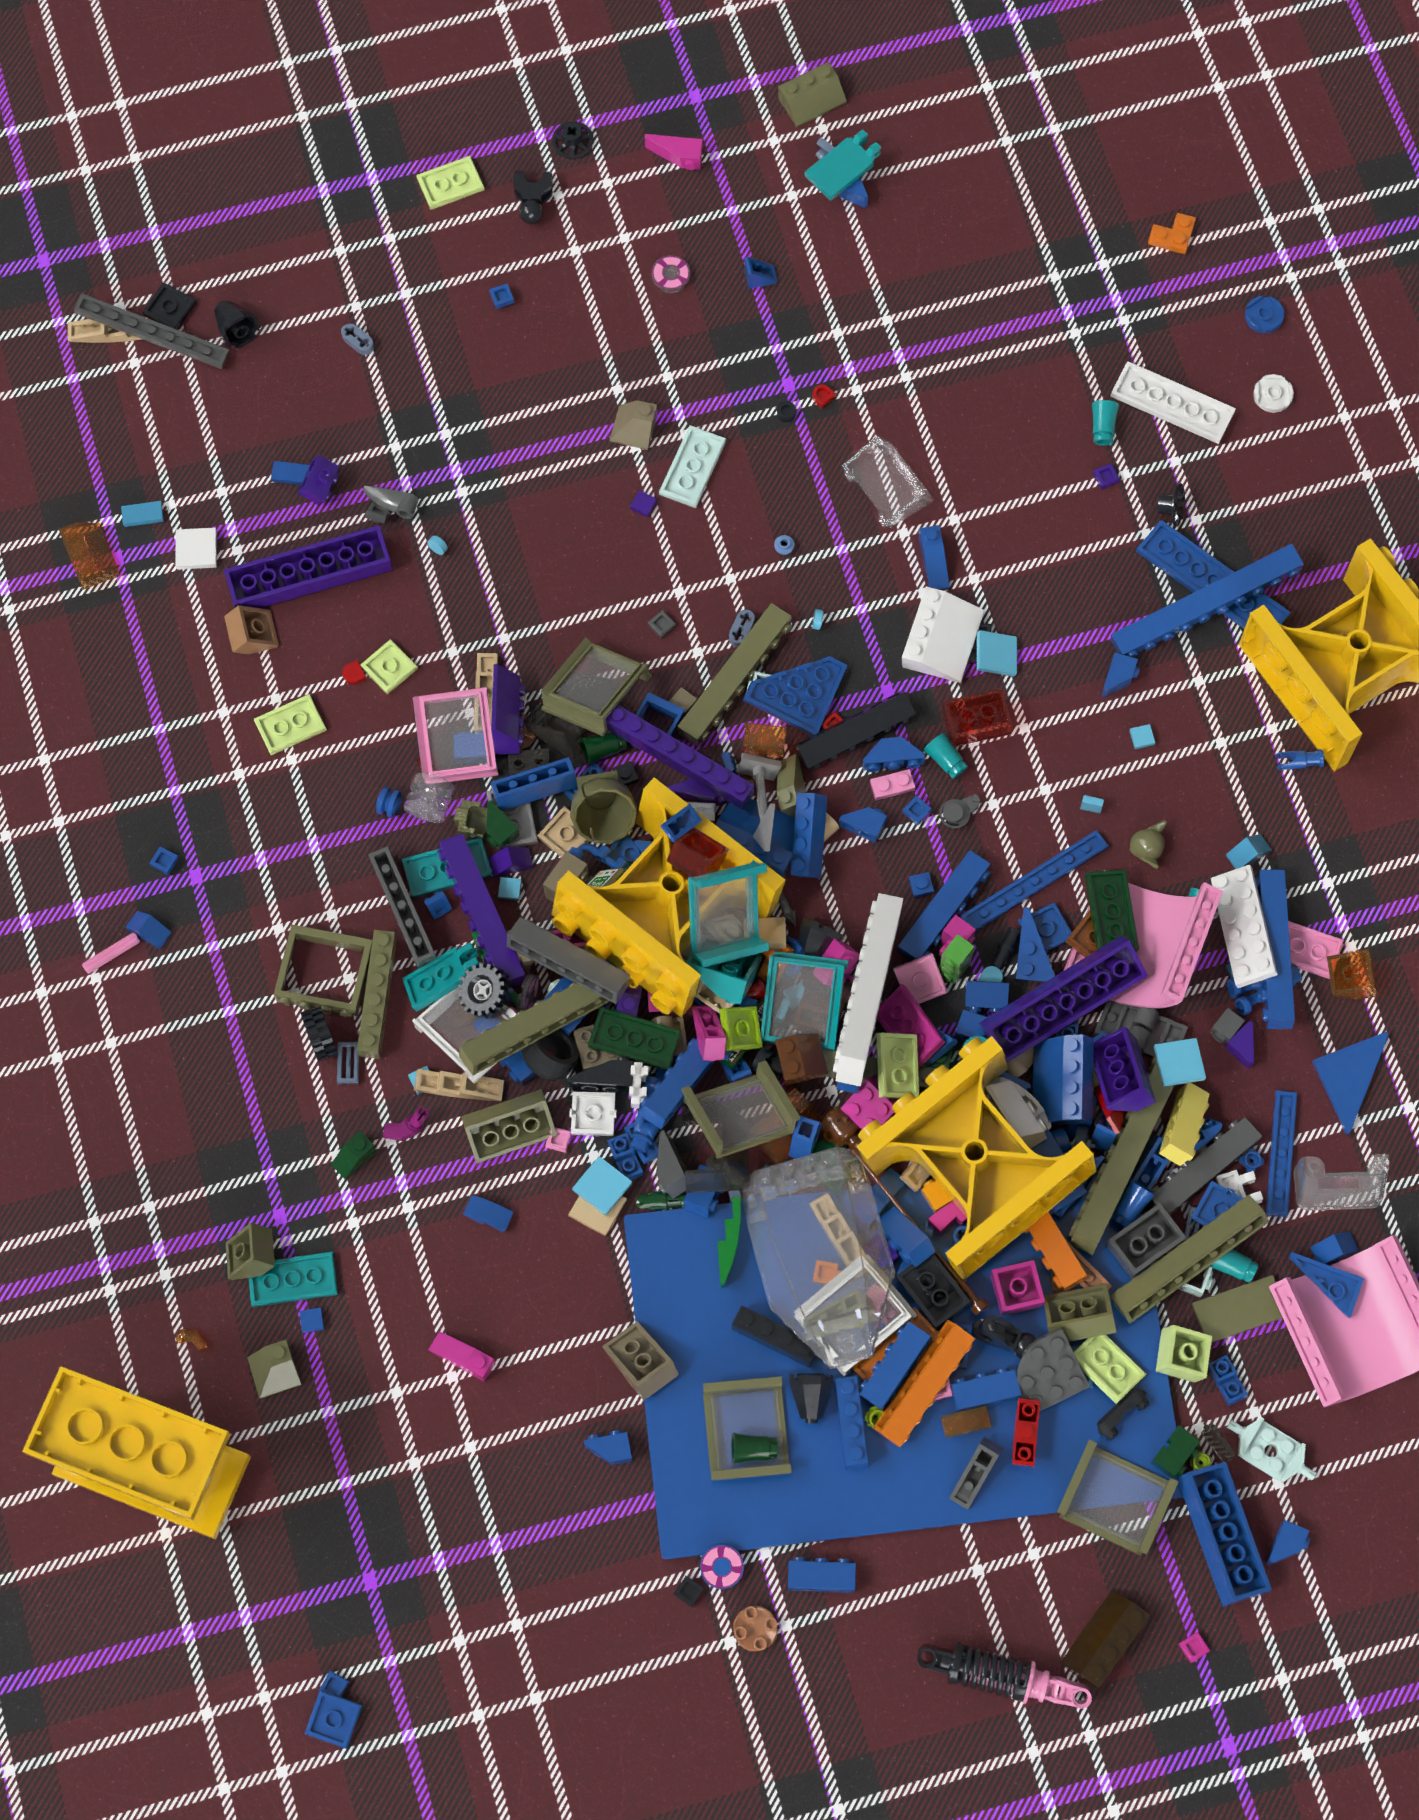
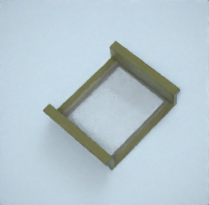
M585 637L541 690L543 699L541 709L604 736L608 731L606 724L608 715L638 678L648 682L652 675L648 671V664H641L591 643Z
M766 1060L758 1063L756 1075L696 1095L690 1086L681 1089L684 1095L683 1103L689 1107L713 1148L717 1159L792 1134L795 1130L796 1121L800 1120L798 1112Z
M782 1376L703 1383L711 1480L791 1474L782 1397ZM732 1433L777 1437V1459L745 1461L733 1464L731 1457Z
M1089 1440L1057 1510V1513L1060 1514L1059 1518L1139 1556L1142 1553L1147 1555L1179 1481L1172 1478L1169 1480L1161 1478L1096 1447L1097 1443Z

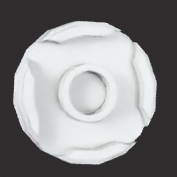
M1271 374L1262 377L1256 383L1253 396L1256 404L1261 409L1276 413L1288 408L1292 402L1294 391L1291 383H1288L1284 377Z

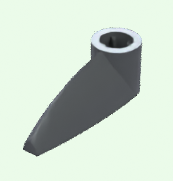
M364 486L363 492L378 505L396 512L402 518H413L419 501L417 496L407 492L380 487Z

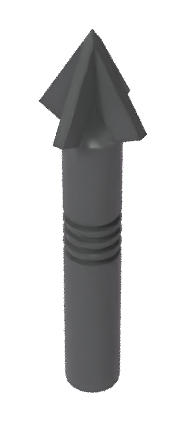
M782 891L778 902L785 914V920L796 927V911H792Z

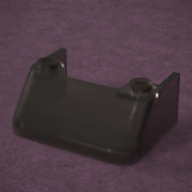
M711 1101L701 1105L712 1124H722L723 1147L748 1138L747 1121L743 1116L718 1101ZM682 1103L683 1125H698L687 1104ZM745 1149L718 1159L716 1155H712L707 1160L706 1170L685 1171L686 1193L744 1190L750 1185L749 1151Z

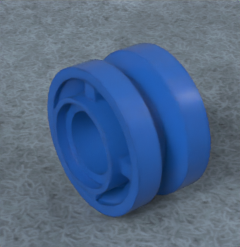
M384 786L377 798L376 813L383 815L386 812L387 817L394 818L401 806L402 791L395 789L391 792L390 787Z

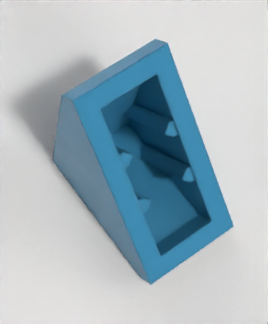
M1257 834L1246 837L1229 851L1226 857L1233 867L1238 869L1254 863L1272 852V849L1262 835Z

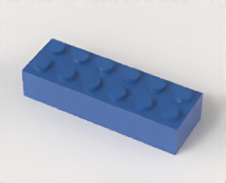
M1226 1462L1191 1471L1177 1478L1222 1606L1241 1602L1271 1591L1268 1577Z

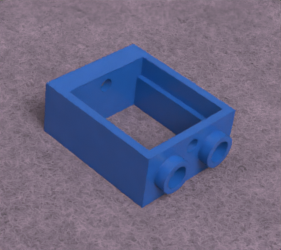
M648 692L636 716L644 719L648 710L651 709L674 720L667 733L674 737L678 730L677 726L685 717V709Z

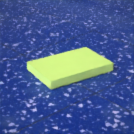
M471 156L416 175L430 210L484 191L483 183Z
M310 694L254 718L270 755L327 731Z
M877 1033L879 1098H901L909 1092H912L915 1097L919 1096L917 1035Z
M1107 1335L1088 1338L1073 1352L1081 1370L1116 1404L1146 1375Z

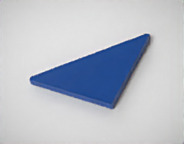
M1388 1032L1312 1061L1346 1135L1350 1134L1389 1035Z

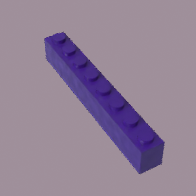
M618 704L606 718L607 730L738 808L744 810L754 795L753 784Z
M463 833L439 841L438 857L441 862H445V873L447 878L452 879L454 883L452 888L455 896H460L462 901L460 906L463 914H467L470 919L468 920V925L471 932H476L478 937L476 938V943L479 950L483 949L485 956H483L485 964L501 968L505 973H508L510 976L508 979L513 982L510 988L525 983V973L515 951L507 947L506 930Z

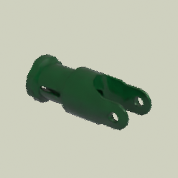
M654 1191L648 1195H639L636 1205L638 1208L664 1210L668 1207L676 1206L684 1208V1192L674 1199L668 1193L664 1194L662 1191Z

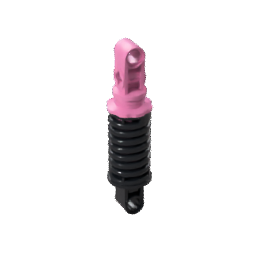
M957 1642L953 1650L924 1644L920 1646L917 1652L919 1665L926 1669L948 1674L947 1684L956 1685L962 1681V1686L967 1687L969 1682H971V1689H976L979 1684L978 1689L982 1692L988 1686L987 1692L992 1694L994 1688H996L995 1694L997 1696H1001L1004 1690L1005 1698H1009L1011 1692H1013L1012 1698L1021 1701L1023 1704H1026L1030 1697L1038 1699V1702H1043L1046 1699L1057 1704H1066L1082 1709L1088 1707L1092 1700L1091 1692L1087 1685L1058 1676H1050L1047 1670L1043 1672L1036 1670L1035 1661H1028L1025 1664L1022 1659H1017L1015 1662L1013 1657L1009 1656L1006 1659V1656L1003 1654L999 1656L995 1652L989 1654L987 1650H983L981 1653L979 1648L973 1650V1647L961 1644V1642ZM929 1651L934 1657L930 1661H925L921 1658V1654ZM1079 1691H1084L1087 1697L1085 1700L1079 1701L1075 1698V1694Z

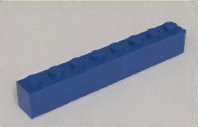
M1259 870L1258 878H1255L1278 973L1276 976L1260 981V983H1264V990H1261V1001L1265 1002L1266 1007L1262 1011V1019L1266 1021L1267 1029H1293L1295 1015L1285 870Z

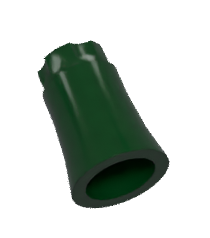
M612 732L606 733L604 736L597 735L580 738L583 755L588 765L620 753V751L626 750L627 747L626 741Z
M732 1433L731 1457L733 1464L745 1461L777 1459V1437Z

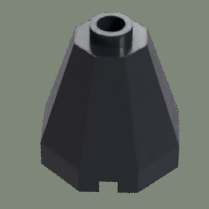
M229 300L219 302L214 309L220 335L227 347L232 348V345L235 348H242L254 341L256 337L255 331L257 329L259 332L261 326L252 311Z
M804 917L801 923L799 941L804 947L805 955L822 957L833 939L841 941L843 938L839 932L823 926L812 919ZM803 966L802 968L810 971L811 968L815 969L816 967Z
M824 1373L797 1374V1378H794V1374H789V1384L800 1419H805V1423H818V1419H823L834 1384L833 1374H828V1378H825Z

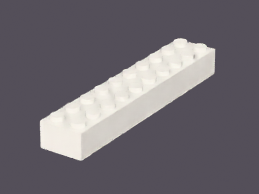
M879 893L877 901L872 902L870 913L874 914H870L868 918L867 929L870 930H866L864 935V945L861 948L860 961L857 964L856 977L853 981L847 1013L844 1018V1026L841 1030L839 1046L835 1056L833 1072H837L835 1080L837 1082L861 1087L898 929L903 898Z

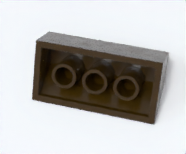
M1111 1591L1060 1664L1094 1690H1098L1150 1615L1132 1601Z

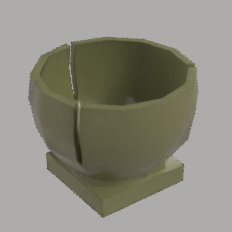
M617 770L576 777L578 789L572 797L570 818L578 834L590 842L604 844L624 838L635 824L637 806L628 787L619 782Z

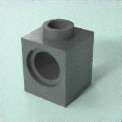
M1227 1008L1212 1027L1210 1033L1217 1042L1227 1044L1239 1031L1245 1020Z

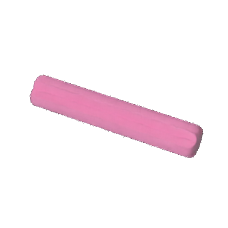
M131 933L85 961L82 966L87 973H91L137 945L140 940L135 933Z

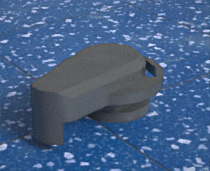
M974 794V796H969L962 800L951 799L946 801L940 809L942 823L952 829L964 827L968 823L970 815L979 807V796Z

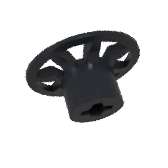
M576 121L561 124L556 128L552 136L554 150L560 156L567 159H578L585 156L592 149L594 142L590 128ZM563 129V135H557L559 131ZM581 129H585L589 135H582ZM556 139L564 141L559 148L556 145ZM590 139L588 147L581 142ZM569 146L571 155L564 154L561 151ZM576 146L584 151L581 154L574 155Z
M1182 483L1177 484L1174 494L1161 493L1158 499V512L1160 514H1171L1173 525L1178 527L1182 520V511L1179 507L1185 506V489Z

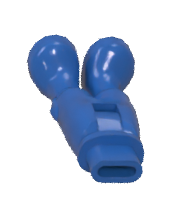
M1296 965L1291 967L1293 987L1295 983L1302 980ZM1234 978L1227 980L1230 997L1232 999L1237 998L1234 1004L1241 1015L1245 1016L1251 1013L1252 1006L1255 1004L1264 1003L1261 1001V990H1264V983L1258 981L1237 988ZM1251 990H1257L1252 995L1240 997Z
M646 1076V1082H642L643 1087H647L646 1096L650 1097L654 1093L652 1090L660 1080ZM640 1103L630 1147L646 1152L648 1146L652 1145V1140L660 1128L640 1116L643 1108Z

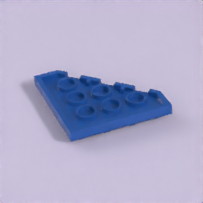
M828 656L815 662L754 680L750 683L743 701L812 736L819 732L847 665Z

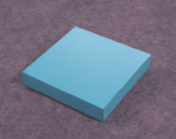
M979 630L977 632V671L1014 677L1017 674V637Z
M1197 1038L1154 1045L1163 1087L1206 1079Z
M598 1156L572 1190L606 1216L632 1185V1181Z

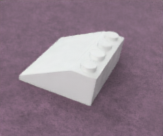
M926 586L902 655L903 668L961 683L984 615V610L948 592Z

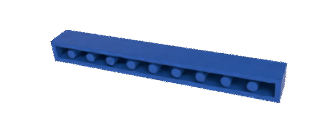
M1290 544L1112 633L1111 642L1119 654L1134 658L1139 654L1138 652L1144 649L1148 651L1157 645L1156 643L1162 640L1166 642L1175 636L1174 634L1180 631L1184 633L1193 627L1192 625L1198 622L1200 624L1204 623L1216 613L1222 614L1234 604L1240 605L1252 595L1258 596L1270 586L1276 587L1288 577L1294 578L1298 576L1304 563L1293 544Z

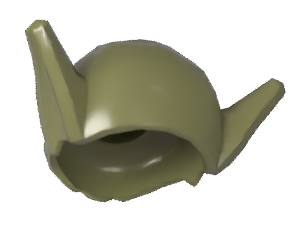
M1166 820L1147 829L1135 832L1130 841V852L1155 869L1159 868L1156 860L1160 858L1165 847V839L1161 833L1167 824Z

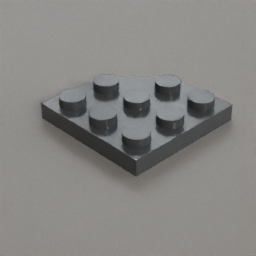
M1061 1327L1033 1341L1023 1352L1016 1371L1017 1382L1022 1394L1021 1397L1023 1399L1039 1400V1412L1090 1387Z

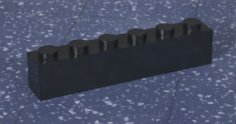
M899 691L798 742L793 747L802 766L813 770L820 767L822 761L836 759L840 756V752L844 750L847 752L858 747V743L873 740L876 738L875 734L881 731L882 733L889 732L893 729V725L897 723L904 724L910 721L911 716L916 713L906 692Z

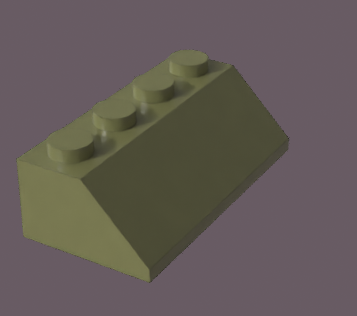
M541 1089L461 1116L476 1163L547 1140L549 1136H557Z

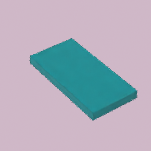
M479 837L466 841L482 878L493 877L482 838ZM439 849L402 859L413 899L450 889L454 885L452 879H448L445 873V862H441L438 857L437 850Z
M333 1252L277 1259L274 1263L275 1266L264 1275L248 1278L252 1307L338 1295Z

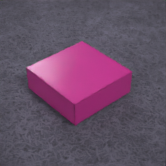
M1198 1632L1179 1643L1180 1648L1190 1663L1210 1652V1649Z

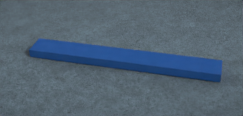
M1096 830L960 915V918L978 931L1105 851L1109 846Z

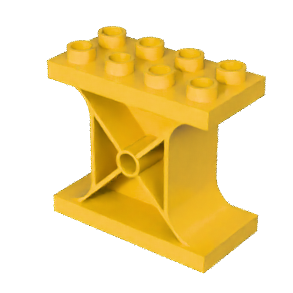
M1371 538L1357 546L1343 579L1355 597L1303 628H1289L1279 624L1265 605H1262L1250 613L1239 642L1240 648L1317 749L1323 750L1324 759L1334 772L1348 764L1362 736V732L1352 721L1349 714L1398 683L1415 682L1419 684V589L1410 578L1403 580L1394 569L1396 562L1392 553L1384 546L1378 548Z
M653 778L643 789L636 824L652 835L654 841L625 873L611 885L604 887L589 886L568 870L557 882L552 915L554 916L552 922L562 934L571 937L575 933L586 941L585 949L590 954L605 960L608 959L618 968L624 969L630 974L629 986L637 988L641 985L652 994L650 1001L659 1011L664 1014H670L673 1011L682 1017L692 1006L701 975L686 964L681 956L682 952L691 943L688 877L693 878L749 864L753 860L759 864L763 862L697 810L695 811L702 821L681 838L672 842L660 825L686 807L688 803L656 778ZM768 866L767 872L757 874L758 918H770L775 912L785 883V879ZM746 877L701 889L698 888L700 932L705 928L703 924L706 920L714 918L717 913L724 909L735 907L747 910Z
M992 1036L984 1043L978 1037L968 1042L959 1051V1055L963 1060L950 1070L946 1065L936 1068L926 1078L925 1082L929 1087L917 1097L912 1092L903 1095L891 1108L895 1115L883 1125L878 1119L866 1125L858 1134L862 1142L856 1146L863 1160L876 1176L891 1164L900 1161H912L922 1165L967 1217V1228L964 1236L946 1252L951 1267L962 1280H966L1097 1172L1094 1155L1083 1141L1062 1156H1040L1026 1145L987 1099L988 1091L985 1087L991 1085L995 1079L1008 1070L1003 1049Z
M61 1366L22 1451L26 1455L54 1465L52 1474L55 1477L215 1540L251 1458L247 1453L226 1446L230 1437V1433L226 1430Z

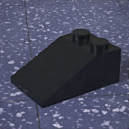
M619 1057L617 1060H610L568 1077L569 1092L615 1093V1096H629V1088L632 1086L633 1081L631 1065H634V1062L630 1061L629 1058Z
M934 1253L917 1267L911 1264L896 1276L923 1315L937 1331L944 1326L947 1320H953L971 1306V1301Z

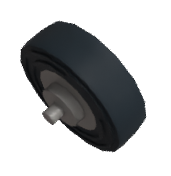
M1078 1126L1073 1142H1070V1146L1074 1148L1083 1141L1090 1151L1091 1148L1095 1149V1144H1092V1140H1090V1128Z

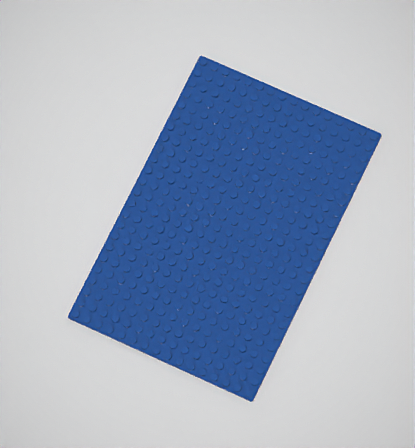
M1100 1168L1085 1187L1087 1194L1078 1198L1062 1219L1054 1214L1051 1215L1061 1234L1069 1243L1072 1237L1068 1235L1076 1218H1078L1077 1216ZM905 1183L895 1196V1199L917 1226L922 1225V1223H925L934 1215V1212L921 1193V1189L924 1187L922 1185L918 1191L914 1192ZM874 1186L841 1190L839 1195L828 1191L742 1201L738 1248L733 1268L724 1288L720 1287L718 1241L726 1240L725 1219H733L732 1203L718 1204L715 1212L711 1211L709 1218L686 1211L684 1208L626 1215L624 1217L635 1322L638 1321L670 1357L679 1374L644 1400L662 1558L668 1560L701 1556L708 1548L716 1544L731 1545L738 1551L1057 1513L1089 1440L1096 1442V1447L1169 1480L1170 1477L1151 1464L1163 1446L1168 1448L1169 1444L1166 1442L1176 1430L1168 1375L1156 1372L1161 1337L1157 1306L1155 1305L1129 1324L1110 1298L1117 1332L1106 1335L1146 1373L1133 1388L1145 1391L1146 1398L1149 1400V1405L1145 1406L1144 1410H1138L1135 1406L1131 1411H1127L1123 1415L1122 1420L1114 1426L1118 1430V1435L1114 1436V1439L1107 1440L1105 1435H1100L1097 1422L1116 1403L1093 1382V1388H1087L1039 1412L1034 1467L1012 1464L1013 1432L1018 1399L957 1414L952 1397L934 1400V1403L922 1415L920 1423L910 1432L909 1439L899 1447L867 1425L868 1422L865 1421V1414L874 1405L861 1397L860 1386L864 1381L851 1368V1372L846 1377L857 1376L868 1466L866 1468L845 1470L835 1384H833L823 1419H818V1423H805V1419H800L789 1384V1374H794V1378H797V1374L824 1373L825 1378H828V1374H833V1381L835 1382V1378L844 1377L820 1347L811 1367L808 1368L732 1330V1323L740 1307L744 1306L814 1341L795 1316L797 1314L795 1311L825 1287V1285L813 1283L816 1262L822 1261L838 1264V1271H844L847 1267L821 1227L809 1203L828 1193L838 1212L842 1214L848 1227L853 1231L860 1245L863 1246L877 1235L876 1231L878 1228L874 1224L869 1231L852 1219V1212ZM1124 1189V1191H1123V1193H1122V1195H1121V1197H1120L1118 1203L1120 1202V1200H1121V1198H1122V1196H1123V1194H1124V1192H1125V1189ZM893 1202L889 1204L882 1215L892 1207H896ZM1112 1216L1093 1256L1074 1247L1112 1285V1288L1109 1290V1296L1131 1281V1278L1106 1247L1107 1241L1125 1228L1113 1220ZM954 1222L941 1236L933 1230L930 1240L951 1249L954 1246L952 1244L953 1233L960 1226ZM1030 1232L1020 1234L967 1278L966 1283L980 1300L985 1298L990 1305L981 1313L975 1315L970 1309L973 1306L971 1303L969 1308L951 1321L971 1323L973 1325L976 1320L985 1319L988 1316H997L1011 1323L1015 1328L1031 1333L1037 1339L1049 1333L1044 1306L1001 1317L990 1277L993 1269L1034 1260L1043 1295L1065 1292L1063 1287L1059 1289L1052 1277L1056 1275L1053 1270H1047L1041 1260L1044 1258L1042 1252H1036L1030 1241L1033 1240ZM959 1234V1237H958V1240H959V1241L962 1239V1237L964 1236V1234H962V1236H961V1234ZM896 1251L898 1254L897 1263L884 1271L883 1274L911 1308L915 1307L926 1319L901 1282H896V1274L903 1261L899 1251ZM867 1272L856 1280L853 1278L851 1284L844 1285L809 1316L821 1310L835 1296L840 1299L856 1289H860L866 1294L873 1285L881 1290L882 1288ZM1077 1285L1069 1291L1081 1289L1082 1287L1080 1285ZM874 1318L859 1328L822 1336L842 1361L845 1362L886 1326L880 1320ZM980 1324V1326L978 1327V1331L980 1332V1334L984 1335L981 1331L982 1324ZM975 1338L969 1350L967 1368L958 1367L949 1376L950 1384H954V1380L960 1378H967V1381L976 1379L975 1376L982 1373H988V1376L997 1374V1370L1009 1368V1371H1017L1021 1359L1014 1355L1013 1351L1008 1352ZM1088 1338L1070 1341L1069 1344L1072 1351L1074 1352ZM782 1376V1397L791 1474L712 1481L703 1400V1383ZM773 1391L714 1396L721 1470L780 1465L779 1447L777 1459L745 1461L733 1464L731 1457V1438L733 1432L745 1435L777 1437ZM986 1437L1003 1447V1450L967 1510L950 1500L949 1497L982 1439ZM1092 1456L1069 1509L1078 1511L1158 1501L1163 1489ZM1175 1475L1173 1479L1177 1480L1179 1476ZM1179 1483L1171 1499L1184 1498Z

